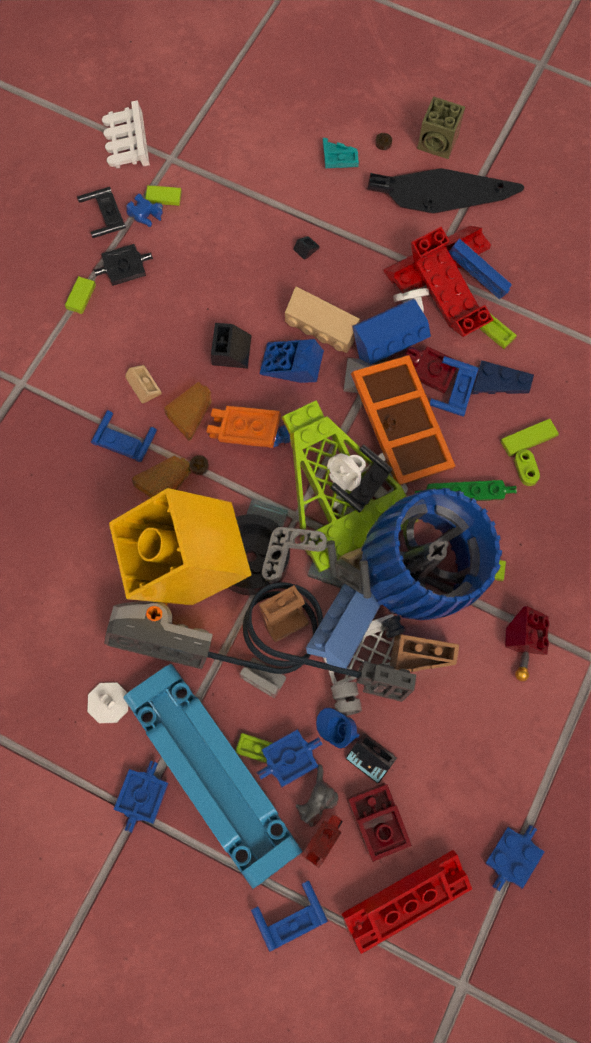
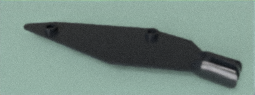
M443 168L395 177L370 173L367 190L389 194L399 207L433 214L502 201L524 190V186L520 183Z

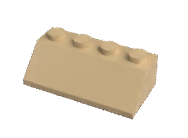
M298 287L294 289L285 311V322L289 326L296 327L306 335H312L318 338L320 342L327 343L337 351L345 353L349 351L355 341L352 326L359 323V318Z

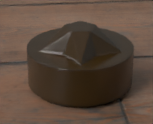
M388 133L378 134L375 142L376 147L380 150H388L392 146L391 135Z
M198 455L191 459L190 469L192 473L203 475L208 471V460L204 456Z

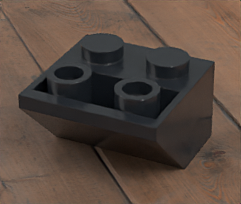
M215 323L211 349L212 365L248 369L252 335L234 324Z

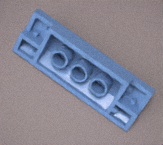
M344 583L306 647L307 654L324 657L327 664L346 669L381 606L377 603L378 600L371 593V598L366 599L363 597V594H360Z

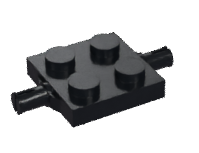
M135 244L102 253L104 267L93 270L96 277L106 273L110 278L112 286L146 276L143 262L151 260L153 257L151 252L141 255L137 251Z

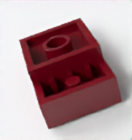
M382 783L347 797L351 812L372 862L412 846L388 784Z

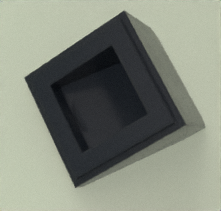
M307 236L298 239L293 250L305 260L316 252L320 246Z

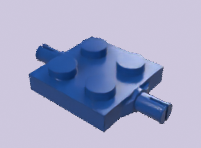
M297 729L262 749L261 751L267 760V767L257 771L260 780L272 774L277 778L281 788L316 769L318 764L313 757L312 750L323 745L320 738L317 737L308 743L302 738Z
M150 761L146 772L128 770L113 809L128 817L125 831L132 833L136 821H146L154 824L169 785L168 782L159 780L154 776L158 765L156 762Z
M529 825L524 835L518 834L507 827L485 864L494 869L498 875V878L492 885L494 889L497 887V891L500 892L506 881L512 882L523 889L545 853L531 841L537 831L532 825Z

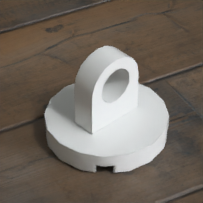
M423 288L403 294H395L393 296L394 302L403 301L404 303L414 298L424 313L421 297L428 296L429 290Z
M340 453L328 460L327 469H330L331 473L329 476L333 483L335 482L343 490L352 491L360 485L361 473L366 463L358 455L348 456Z

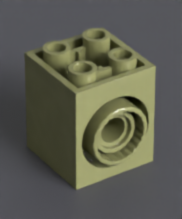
M433 96L422 121L417 149L449 159L459 136L465 106Z

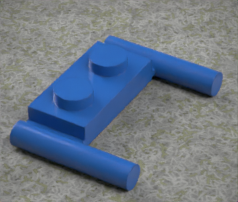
M444 356L442 363L459 368L449 402L447 404L431 398L429 403L430 406L464 417L479 367Z
M107 410L91 443L142 462L157 429L150 427L142 443L136 438L107 428L113 416V413Z
M309 880L301 884L311 904L269 927L264 920L259 906L251 910L269 952L328 922Z

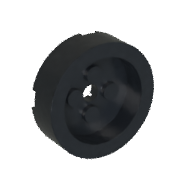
M248 514L238 516L236 520L246 555L253 552L257 558L252 562L248 561L252 576L228 587V589L242 595H256L263 587L273 584L268 583L264 579L262 569L272 532L280 526L267 517ZM282 534L280 537L278 536V539L281 540V538L285 537V535ZM290 548L288 549L281 579L278 582L283 580L288 571ZM275 551L272 554V559H278L281 556V551ZM273 570L272 573H268V575L271 577V575L275 574L276 572Z

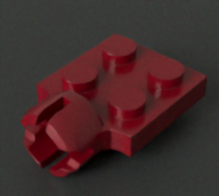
M428 346L424 351L409 347L405 356H410L420 382L445 394L457 369L442 363L443 357L449 356Z

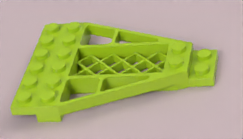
M316 400L281 418L290 434V442L293 448L300 529L306 530L304 505L318 499L329 523L314 531L322 532L328 541L333 540L335 542L338 561L340 556L362 548L369 530L380 515L390 506L407 496L402 486L389 475L386 481L394 488L393 491L375 500L371 499L360 513L353 510L344 515L347 507H353L346 501L336 499L337 494L333 492L332 497L323 493L325 486H331L333 483L327 481L330 469L319 464L321 455L331 458L338 449L339 453L350 456L344 443L346 442L370 466L373 462L359 451L360 447L329 417H324ZM322 441L319 449L311 447L312 445ZM325 442L334 445L332 454L323 451ZM309 450L318 453L315 462L307 460L306 457ZM301 467L315 493L314 497L306 501L303 500ZM317 467L326 470L324 480L315 476ZM334 502L343 505L341 514L332 511ZM303 535L300 537L301 543L304 541ZM319 538L318 541L314 542L316 545H318V543L322 542V540ZM327 548L320 552L305 550L307 555L311 556L318 572L330 568Z

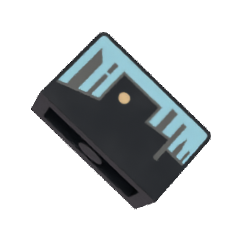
M365 733L359 738L346 757V760L376 783H380L397 759V757Z

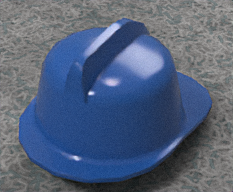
M325 708L317 716L316 726L319 735L337 748H345L355 738L360 736L357 732L355 721L335 709Z

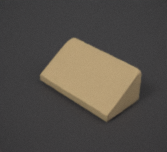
M144 365L128 369L125 377L141 403H146L162 394Z

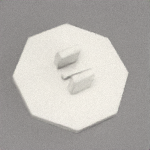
M117 682L99 683L88 694V713L99 724L117 723L128 712V705L123 699L127 692Z

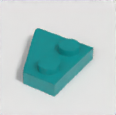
M323 138L325 169L359 167L358 149L345 146L339 142L334 144L328 142V138Z

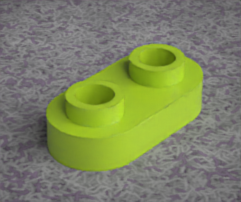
M526 449L518 451L514 462L520 481L526 486H533L540 478L534 455ZM522 456H526L528 460L523 459Z

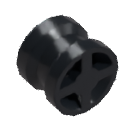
M399 615L381 622L382 627L387 631V638L399 635L406 630L400 623L401 618Z

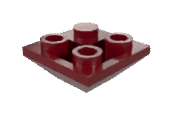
M524 606L506 627L505 647L516 652L547 655L549 647V616Z

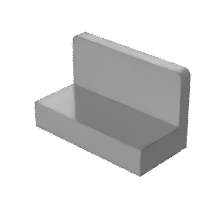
M252 658L250 661L253 663L265 665L264 663L260 662L255 658ZM244 667L240 673L241 679L274 699L286 681V677L282 674L268 673Z

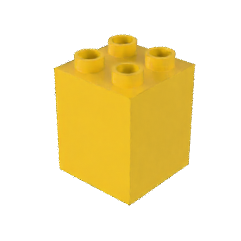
M167 488L109 522L126 599L194 605L252 576L232 502Z

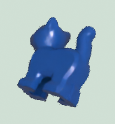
M140 193L135 197L137 201L136 206H134L132 201L126 206L127 215L133 217L138 223L151 227L152 222L147 219L150 214L161 221L163 205L151 203L149 200L144 199Z

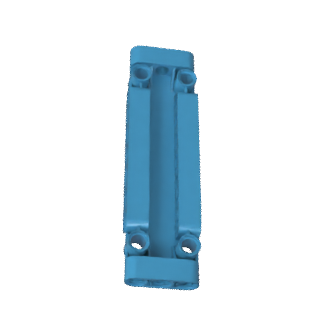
M173 664L167 665L123 697L146 731V735L252 889L256 888L303 852L279 818L278 812L200 700L191 692L189 686L182 679ZM179 690H186L187 695L184 698H178L177 692ZM145 714H153L150 722H143ZM278 824L282 827L283 832L279 836H274L270 830L273 825ZM244 850L248 853V858L245 862H238L236 860L238 851Z

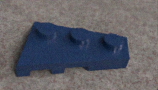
M481 360L472 394H495L496 392L526 394L530 392L534 374Z

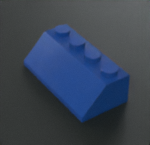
M414 298L352 326L359 359L370 365L431 337L428 320Z

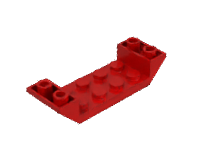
M441 226L411 242L414 265L448 326L462 337H465L494 320L486 305L479 307L446 248L450 241Z

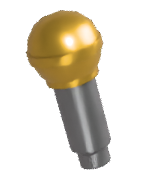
M523 652L520 666L515 672L516 679L519 681H526L529 678L527 669L529 662L528 652Z

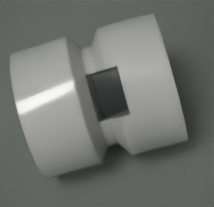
M345 682L331 687L333 699L337 701L334 704L335 710L345 716L362 712L360 699L356 697L359 694L356 682Z

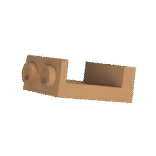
M294 585L259 604L265 627L274 642H278L309 624L302 610V605L305 604L304 599Z

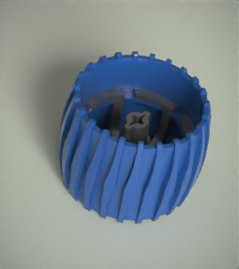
M449 488L423 490L404 497L390 506L372 525L361 550L363 554L360 561H368L371 593L378 600L377 603L389 609L388 612L401 615V618L432 620L455 614L479 599L494 582L495 574L501 566L499 564L500 557L502 556V550H500L499 545L501 538L500 535H497L494 527L496 525L495 522L491 521L486 514L488 511L485 508L482 509L474 498L465 496L461 491H450ZM420 519L422 522H428L436 530L439 529L443 535L434 542L419 546L414 538L415 521ZM401 524H403V535L406 547L409 550L408 552L399 551L400 541H398V535L401 530ZM448 541L452 546L451 550L454 551L456 556L455 563L458 565V572L456 573L447 572L436 567L447 555L446 547L449 545ZM416 571L414 579L411 574ZM427 574L445 582L456 583L453 592L438 595L431 590H427L425 587Z

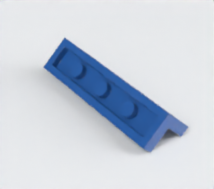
M458 239L448 251L452 259L498 299H501L510 291L509 288L512 284L462 240Z

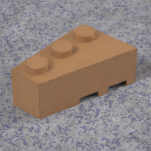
M399 634L394 636L390 666L396 670L406 669L410 672L456 665L459 644Z

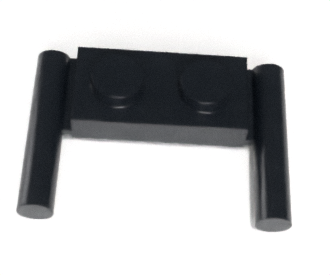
M110 186L77 196L79 203L96 198L106 224L104 228L91 231L92 238L126 228Z
M364 444L359 448V451L373 463L362 476L360 485L352 490L350 494L335 482L330 486L332 491L359 513L369 503L389 476L388 474L393 470Z

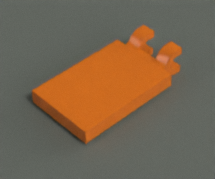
M226 406L225 410L212 408L211 416L214 417V422H221V426L208 425L206 432L210 433V438H218L219 442L273 448L281 413L274 410Z

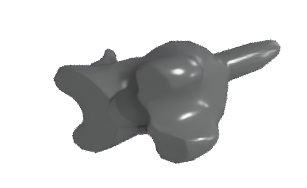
M321 764L317 767L316 784L312 789L310 799L304 805H296L301 820L305 821L306 824L309 823L310 827H314L320 821L324 809H333L338 803L337 792L323 781L324 770Z

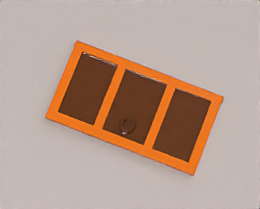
M409 355L351 373L387 464L393 468L391 474L396 482L404 485L456 467Z

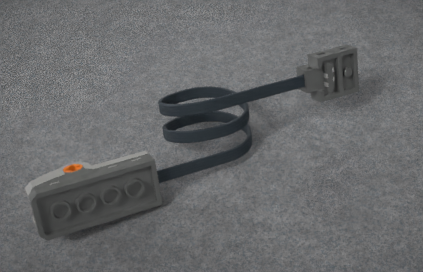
M285 582L269 584L256 593L244 616L243 636L248 648L258 659L274 666L288 668L269 667L210 652L209 648L213 634L199 628L190 629L184 624H172L171 611L167 607V603L136 601L114 605L104 644L110 647L198 669L203 668L207 657L273 674L290 673L305 664L356 677V683L364 685V693L400 702L405 700L414 691L416 674H412L406 669L396 670L394 667L386 664L377 665L364 661L359 670L355 671L309 659L311 654L306 653L304 656L299 657L276 651L265 645L254 631L252 609L258 602L282 592H267L269 590L288 589L294 585L298 592L311 602L317 614L318 625L315 614L309 604L304 601L305 604L302 607L310 617L313 635L323 620L322 610L316 598L305 588ZM249 634H250L252 640L254 641V643H255L261 650H263L264 652H266L267 654H269V655H271V656H274V657H277V658H281V659H285V660H289V661H281V660L272 659V658H270V657H268V656L262 654V653L253 645V643H252V641H251V639H250V637H249Z

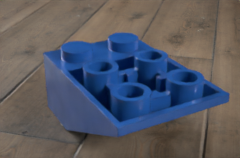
M315 339L267 342L260 375L299 383L317 382L324 350Z

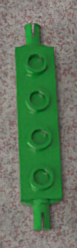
M503 480L432 483L426 487V490L449 488L450 491H461L465 496L474 498L477 501L503 500L506 494L517 493L516 485L505 486Z

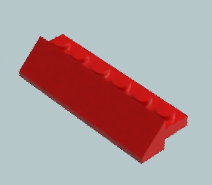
M468 226L449 236L450 243L446 248L449 251L457 240L460 239L479 255L489 250L491 244L483 235V228ZM413 255L383 270L391 283H395L402 293L413 288L417 290L425 286L422 277L414 265ZM453 259L457 268L462 267Z
M453 849L341 913L354 943L360 954L469 892L472 890L467 874L461 866L459 857Z

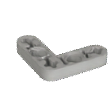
M287 527L276 528L272 532L262 569L264 579L268 583H276L281 579L289 548L320 552L327 548L328 540L326 536L319 531ZM282 534H284L285 537H282L281 540H279L278 536L280 537ZM303 535L304 541L298 544L295 543V538ZM320 538L322 542H319L318 545H316L314 541H318ZM275 551H281V556L278 559H272V554ZM274 570L276 573L272 574L270 577L268 573H272V571Z

